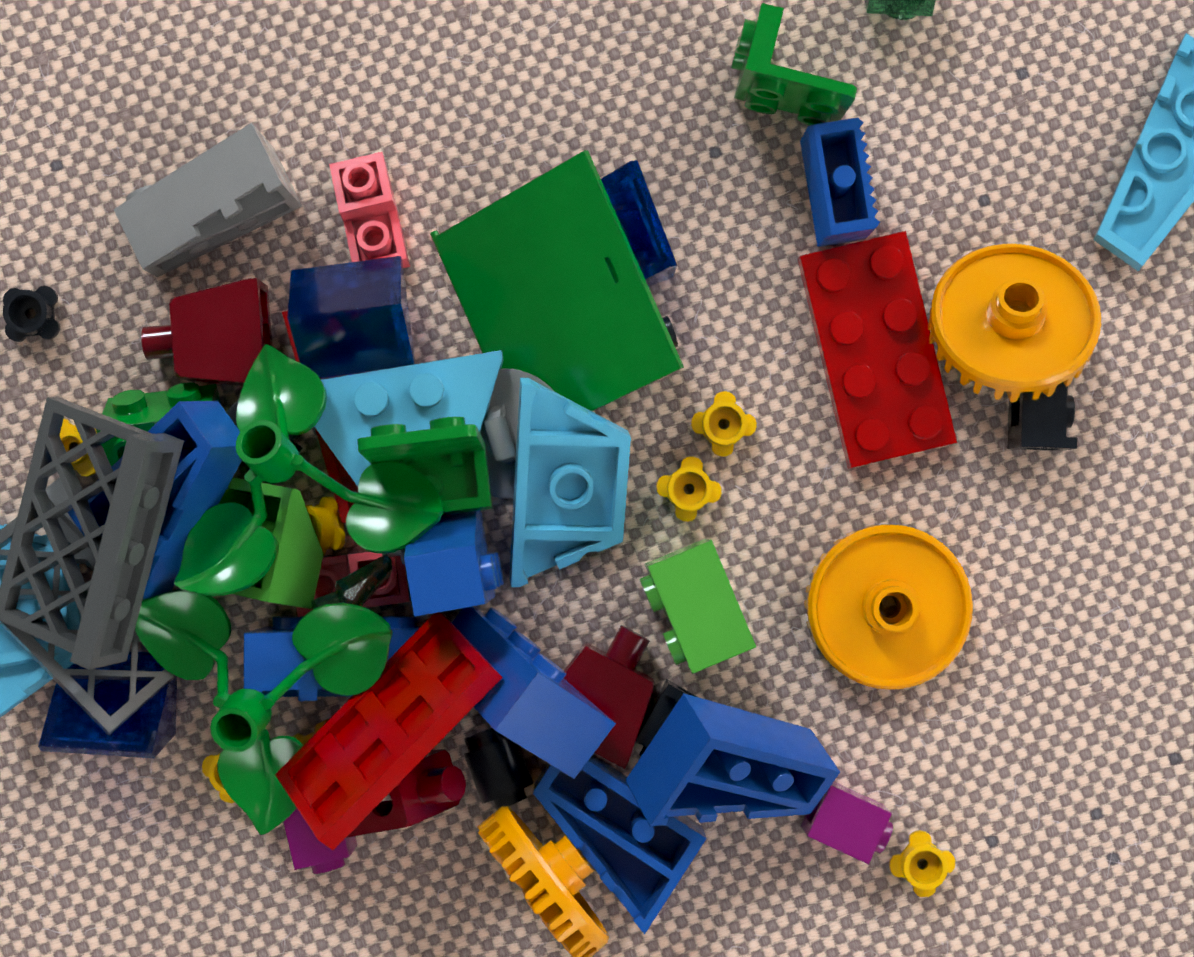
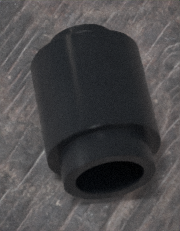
M493 728L464 739L468 752L464 753V757L482 804L493 801L496 810H498L501 806H510L527 798L524 788L532 785L533 780L518 744L498 733Z

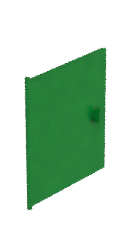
M588 150L580 152L439 234L437 230L430 233L482 353L501 350L504 359L502 368L517 369L530 373L543 380L556 393L590 411L597 410L684 368Z

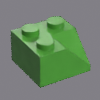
M232 478L219 504L238 503L244 505L254 515L255 509L250 484L244 479ZM261 483L267 518L261 527L266 528L276 537L278 552L271 568L261 580L251 587L233 594L269 603L312 609L324 553L301 492L293 488Z
M700 540L645 563L649 575L639 580L653 612L663 609L672 626V630L663 633L675 665L686 661L691 673L694 674L756 648V644L712 540Z

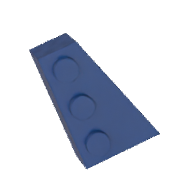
M481 510L442 515L440 521L414 543L406 545L404 562L414 617L486 604L496 597L495 589L500 587V585H504L499 553L489 554Z
M473 606L462 608L452 624L503 677L474 708L495 731L575 779L616 723L564 679L566 673L550 659L539 653L541 649L526 636L516 630L517 626L503 614L492 607L486 614Z
M304 616L272 617V626L244 633V689L257 690L267 695L300 663L307 660L297 651L292 641L293 631ZM383 617L393 631L388 660L421 627L416 626V617ZM311 669L282 697H298V701H317V697H352L353 695L345 696L327 691L319 685L315 679L313 669Z
M595 755L590 757L575 779L547 763L535 781L532 793L573 845L590 862L600 875L603 883L610 892L616 895L645 935L707 838L703 826L688 816L668 817L667 825L649 826L626 782L627 776Z

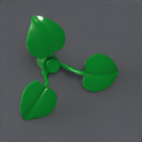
M266 344L246 377L236 411V422L240 431L236 440V452L241 460L250 468L245 474L244 479L250 484L255 513L253 515L249 509L238 503L219 504L206 510L187 536L181 567L174 580V584L181 590L193 594L223 596L245 590L261 580L271 568L278 552L276 537L269 530L261 527L267 518L261 483L263 481L268 483L287 481L295 474L296 470L305 473L342 499L354 503L346 517L348 533L358 546L373 553H393L406 548V545L418 540L440 521L444 512L442 499L435 486L426 476L415 468L403 463L388 461L370 465L361 474L358 493L347 489L308 463L299 455L297 448L289 440V435L304 434L318 423L326 407L327 394L325 386L318 375L309 367L287 357L273 346Z
M176 589L143 599L135 627L136 634L153 658L164 669L179 678L195 681L204 679L210 674L216 661L217 695L213 699V704L219 708V711L211 721L210 730L214 741L223 748L218 759L219 777L228 795L248 815L260 835H264L276 828L297 808L275 774L304 746L299 740L291 736H277L270 739L269 732L265 728L271 719V708L278 699L311 669H313L315 679L319 685L331 693L351 696L368 690L378 681L386 667L393 635L389 623L365 607L347 603H333L317 607L308 612L299 621L292 634L293 645L307 660L300 663L267 695L253 689H240L230 695L228 656L220 648L226 644L231 636V623L224 608L212 596L198 595Z

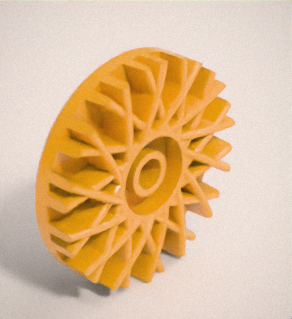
M1013 243L997 244L966 254L946 270L934 291L928 323V330L931 331L930 344L937 343L936 356L938 361L946 360L944 367L946 373H949L955 367L961 373L960 383L963 386L974 381L973 392L975 394H979L984 385L995 389L994 398L996 400H1000L1006 391L1010 402L1013 403L1018 400L1022 392H1032V400H1037L1041 392L1050 397L1053 395L1058 384L1063 382L1067 387L1071 384L1073 378L1077 379L1080 376L1086 362H1089L1100 336L1101 310L1097 296L1088 280L1064 258L1035 246Z
M881 524L866 526L864 529L846 534V537L836 540L834 542L835 545L827 553L821 555L819 564L813 567L810 585L806 587V592L808 593L807 600L804 601V607L807 609L808 616L806 623L812 634L811 639L821 651L824 659L847 678L877 689L909 688L922 684L940 674L961 651L972 622L973 601L971 588L958 559L943 543L933 536L918 529L902 525ZM887 596H892L897 602V609L891 616H883L879 610L881 600Z
M501 806L477 826L479 829L478 834L490 848L489 852L510 876L509 880L515 882L522 889L529 907L535 914L540 916L550 933L572 957H592L608 943V932L579 892L586 886L584 879L592 874L594 870L566 835L556 843L550 840L543 846L529 827L509 806Z

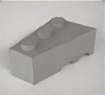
M250 123L155 184L144 186L131 192L126 197V202L113 210L142 269L159 277L302 207V204L275 149L254 124Z

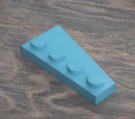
M1187 33L1178 47L1093 239L1137 271L1142 268L1194 202V38Z

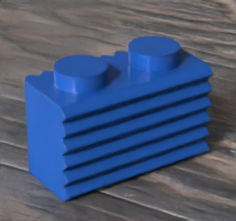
M859 118L808 126L800 140L817 247L865 240L880 223L875 218L878 210L873 207L877 199L871 196L875 188L869 185L873 177L867 173L871 166L865 162L869 155L863 151L867 143L861 140L866 134L860 129L864 122Z

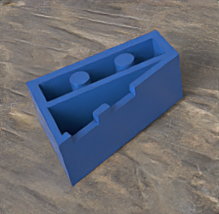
M179 401L148 431L152 434L166 433L184 440L143 599L172 591L175 585L174 580L181 567L184 545L190 530L206 510L219 504L242 461L236 452V440L240 431L219 401ZM122 457L111 467L113 471L120 468ZM102 491L87 500L99 527L105 525L110 508L107 496ZM74 509L70 510L67 513L83 536H85Z
M683 693L626 778V782L649 826L667 825L668 817L695 815L699 823L716 822L717 813L743 811L747 819L811 814L840 774V771L809 728Z

